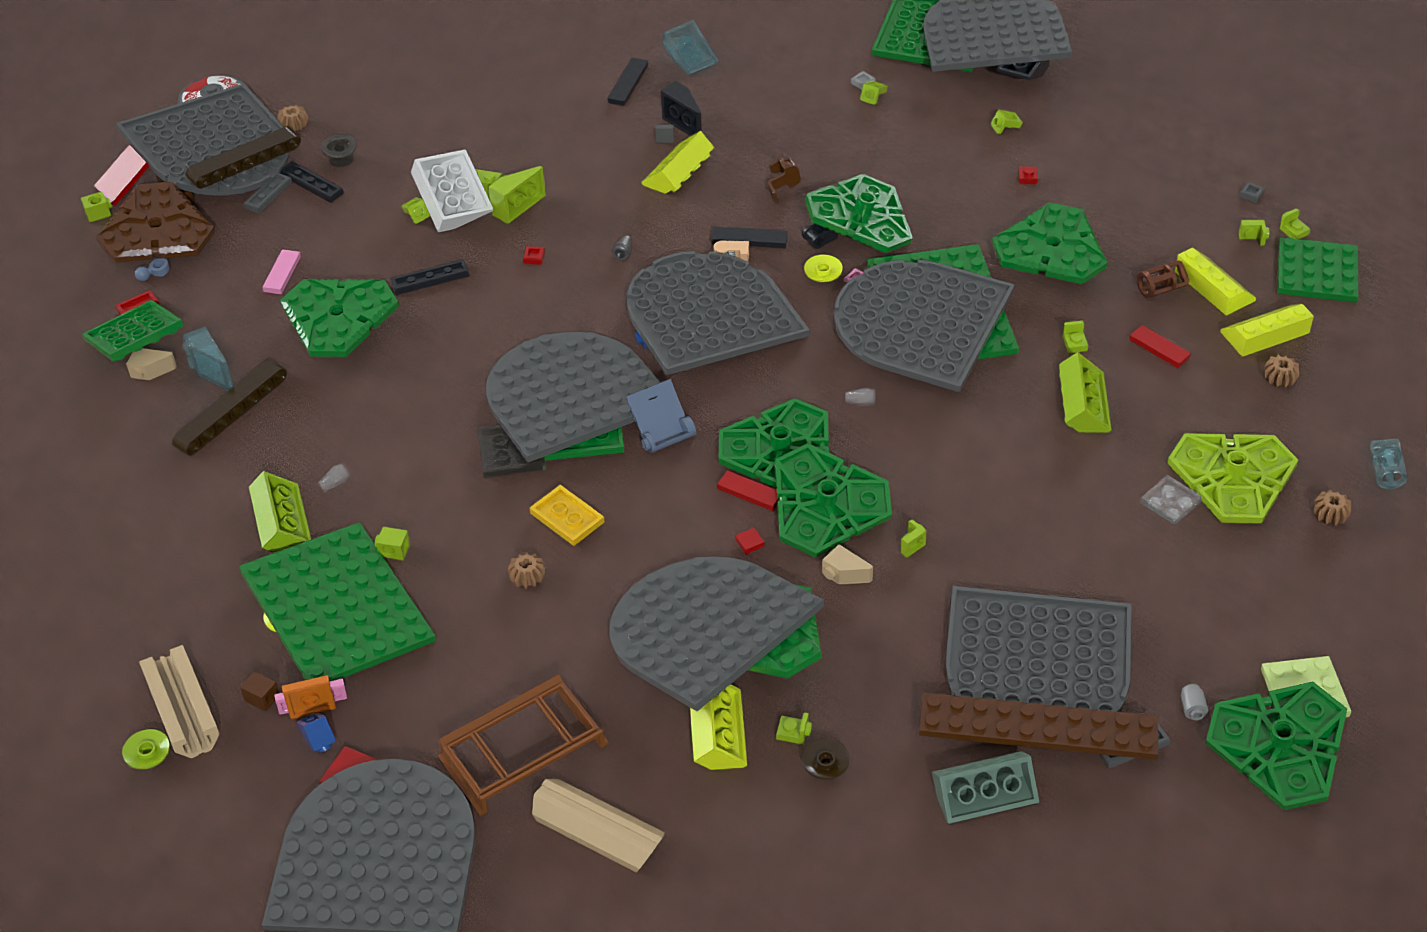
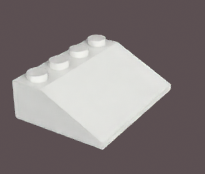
M466 149L414 160L411 174L438 232L456 229L493 211V207Z

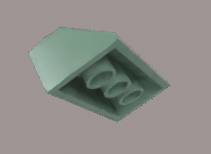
M1023 751L932 772L936 796L948 824L1039 803L1031 756Z

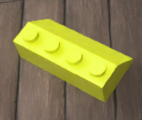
M699 131L680 142L641 183L664 194L671 190L675 192L682 186L680 183L686 181L691 176L690 172L697 170L701 166L700 162L710 157L709 152L714 148L713 145Z
M1192 247L1178 254L1177 261H1182L1188 274L1189 284L1226 316L1256 301L1255 296L1203 253ZM1175 267V273L1179 275L1177 267Z
M1303 304L1290 305L1222 328L1220 332L1243 357L1309 334L1314 316Z
M730 684L699 711L690 708L694 762L710 770L744 768L747 766L741 689Z

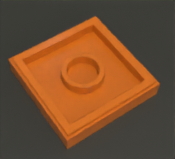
M328 675L282 686L291 719L336 709Z

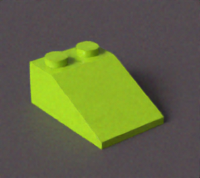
M538 166L503 176L488 186L490 203L493 207L492 215L509 224L544 198L546 192L543 167Z

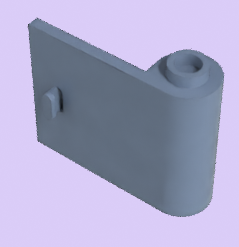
M671 379L626 396L642 436L641 443L645 451L648 450L650 453H653L696 435L695 425L689 416H685Z

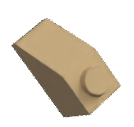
M144 348L133 352L126 363L130 377L143 380L154 379L177 367L173 352Z
M838 545L822 560V574L839 585L870 583L873 580V566L843 546Z

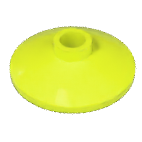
M830 255L813 256L804 265L805 274L810 279L818 282H829L837 279L843 269L841 262Z

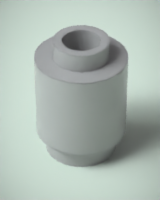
M1196 684L1183 687L1180 697L1185 716L1192 720L1202 719L1208 713L1203 690Z

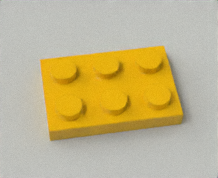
M562 485L556 487L529 508L530 514L573 546L605 522L603 515Z

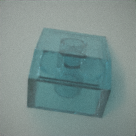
M694 20L664 32L661 41L668 55L688 75H692L719 62Z
M206 327L184 334L185 343L182 346L186 355H189L186 360L190 369L194 368L198 376L228 391L231 390L234 386L227 362Z

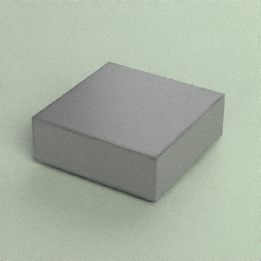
M864 71L851 78V84L861 90L864 83L876 81V78Z

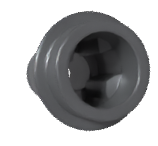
M623 236L613 246V256L617 260H625L630 256L632 244L630 236Z

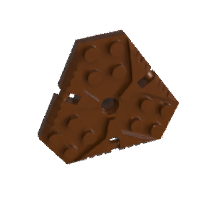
M173 182L138 184L133 189L130 196L120 206V211L113 215L109 220L110 222L99 233L97 241L115 263L152 260L153 255H160L161 259L196 256L201 252L215 231L211 223L204 218L195 206L191 205L189 199L180 192Z

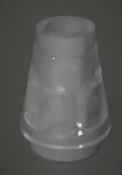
M865 387L846 391L845 401L850 404L870 407V405H875L876 402L875 389Z
M340 463L334 465L318 484L326 492L347 482L350 474Z

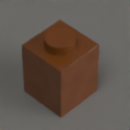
M255 671L249 678L243 681L240 687L244 701L264 711H267L275 702L274 695L279 694L275 681Z

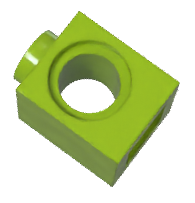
M102 191L81 198L89 222L111 216L109 210L112 208L109 197H104Z
M383 527L380 535H377L375 538V547L385 558L404 561L410 546L408 531Z

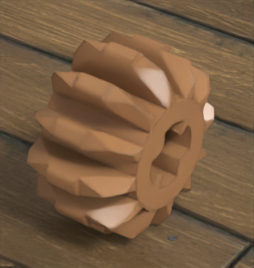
M297 104L295 106L290 105L289 107L284 106L282 110H279L277 119L283 127H288L291 131L296 132L297 130L302 131V128L307 127L308 115L304 108L299 107Z
M1278 354L1276 358L1270 357V360L1267 361L1264 367L1265 379L1269 380V384H1276L1277 387L1279 385H1282L1284 388L1287 385L1293 386L1300 374L1299 363L1294 362V358H1287V355L1281 357Z
M1329 489L1327 493L1321 492L1314 502V515L1318 516V521L1324 520L1326 525L1329 522L1335 526L1338 522L1344 524L1352 511L1351 500L1347 499V495H1340L1339 491L1333 493Z
M526 552L523 556L518 554L517 558H511L510 565H508V574L511 582L515 583L517 588L524 585L525 589H527L530 585L535 587L536 583H542L543 576H545V567L542 558H538L536 553L530 556Z

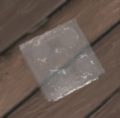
M1166 475L1141 497L1140 503L1176 525L1201 502L1202 496L1169 475Z

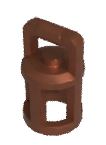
M1180 260L1139 272L1137 275L1138 289L1145 298L1187 286L1190 282L1186 269ZM1173 266L1177 267L1182 280L1180 284H1176V274L1171 268ZM1159 272V276L1152 278V276L1150 275L1152 273ZM1143 277L1147 280V283L1143 284ZM1163 285L1164 288L1155 291V286Z

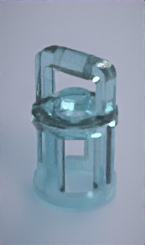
M1396 438L1371 441L1370 451L1377 484L1385 489H1395L1404 485L1407 481V473L1400 441ZM1392 472L1400 473L1402 477L1394 482ZM1385 474L1387 482L1381 480Z

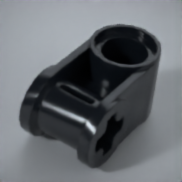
M814 223L803 230L802 237L805 240H809L814 249H819L835 241L838 238V234Z

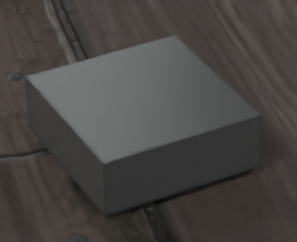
M656 125V143H674V125Z
M1247 182L1241 190L1239 197L1257 203L1264 194L1265 188Z

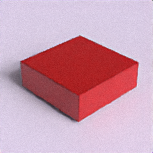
M526 246L523 263L542 265L545 247Z
M755 528L735 535V541L745 555L765 547L764 540Z

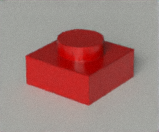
M1019 167V184H1038L1037 167Z

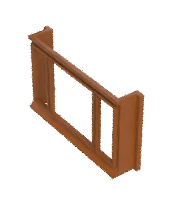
M560 674L440 738L441 754L437 756L477 814L481 816L488 812L486 799L592 740H595L600 748L608 745L609 741L604 736L603 730L597 726L564 684ZM557 691L587 732L573 739L543 698ZM536 703L566 743L508 775L478 733ZM469 738L474 741L501 778L482 790L451 749Z

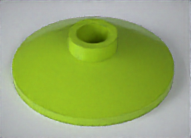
M154 729L142 730L128 738L123 746L122 755L124 761L130 767L149 769L157 766L167 757L170 743L167 736L161 731Z

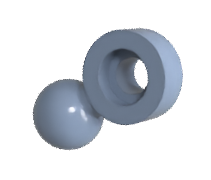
M158 258L153 260L148 268L144 266L138 267L135 270V277L139 281L148 280L151 274L162 277L169 272L170 266L166 259Z

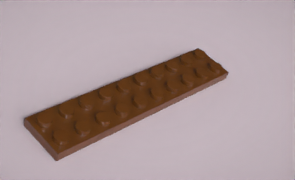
M923 692L919 736L1153 760L1158 758V716Z

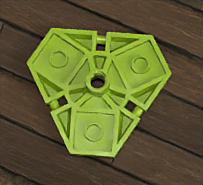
M1185 433L1169 456L1168 464L1189 485L1191 490L1197 492V496L1211 509V512L1221 523H1262L1278 498L1279 492L1282 491L1297 467L1298 459L1275 435L1234 434L1233 439H1226L1225 434Z

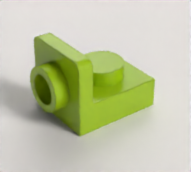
M876 81L866 82L863 84L860 100L875 105L879 95L887 92L888 86Z
M998 109L992 119L991 126L997 134H1001L1005 127L1020 129L1023 122L1016 113Z
M415 197L401 206L404 213L409 214L415 224L430 216L421 198Z
M1297 208L1284 213L1280 224V229L1293 239H1301L1310 233V228L1298 219L1300 211Z
M1241 220L1238 233L1239 239H1259L1260 246H1264L1266 239L1269 238V228H1266L1264 220Z
M1083 321L1064 323L1062 338L1068 353L1088 351V343L1083 332Z
M913 519L908 522V533L901 539V554L906 558L926 545V530Z
M804 713L802 719L781 716L776 740L804 745L806 736H810L812 730V722H809V713Z

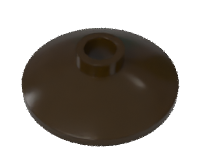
M832 739L813 741L805 748L802 755L805 770L810 775L824 780L841 776L847 770L850 761L849 753L845 746Z

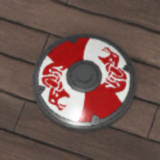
M228 75L205 76L194 80L182 89L178 97V104L237 86L244 82Z

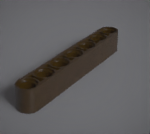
M284 127L194 164L187 169L185 176L197 188L202 189L293 151L300 145L301 140L288 127Z
M267 360L178 431L172 439V445L189 456L196 454L285 380L287 370Z

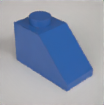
M317 712L296 722L311 750H318L320 753L332 747L331 743L336 742L324 715Z

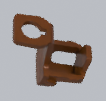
M783 156L777 157V160L769 165L771 173H782L767 182L770 194L776 204L779 203L775 192L776 189L786 184L791 188L801 182L800 172L792 159H784Z

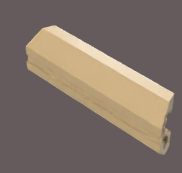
M183 645L170 649L171 653L168 657L162 656L157 661L153 660V657H149L139 661L174 752L194 758L199 756L198 754L212 750L219 736V731Z
M545 779L540 789L534 794L532 815L537 822L636 873L665 834V832L560 779Z

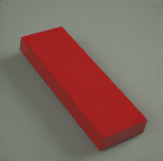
M1143 325L1130 335V341L1176 368H1179L1190 359V352Z
M728 470L717 483L718 490L771 511L775 509L779 501L775 489Z

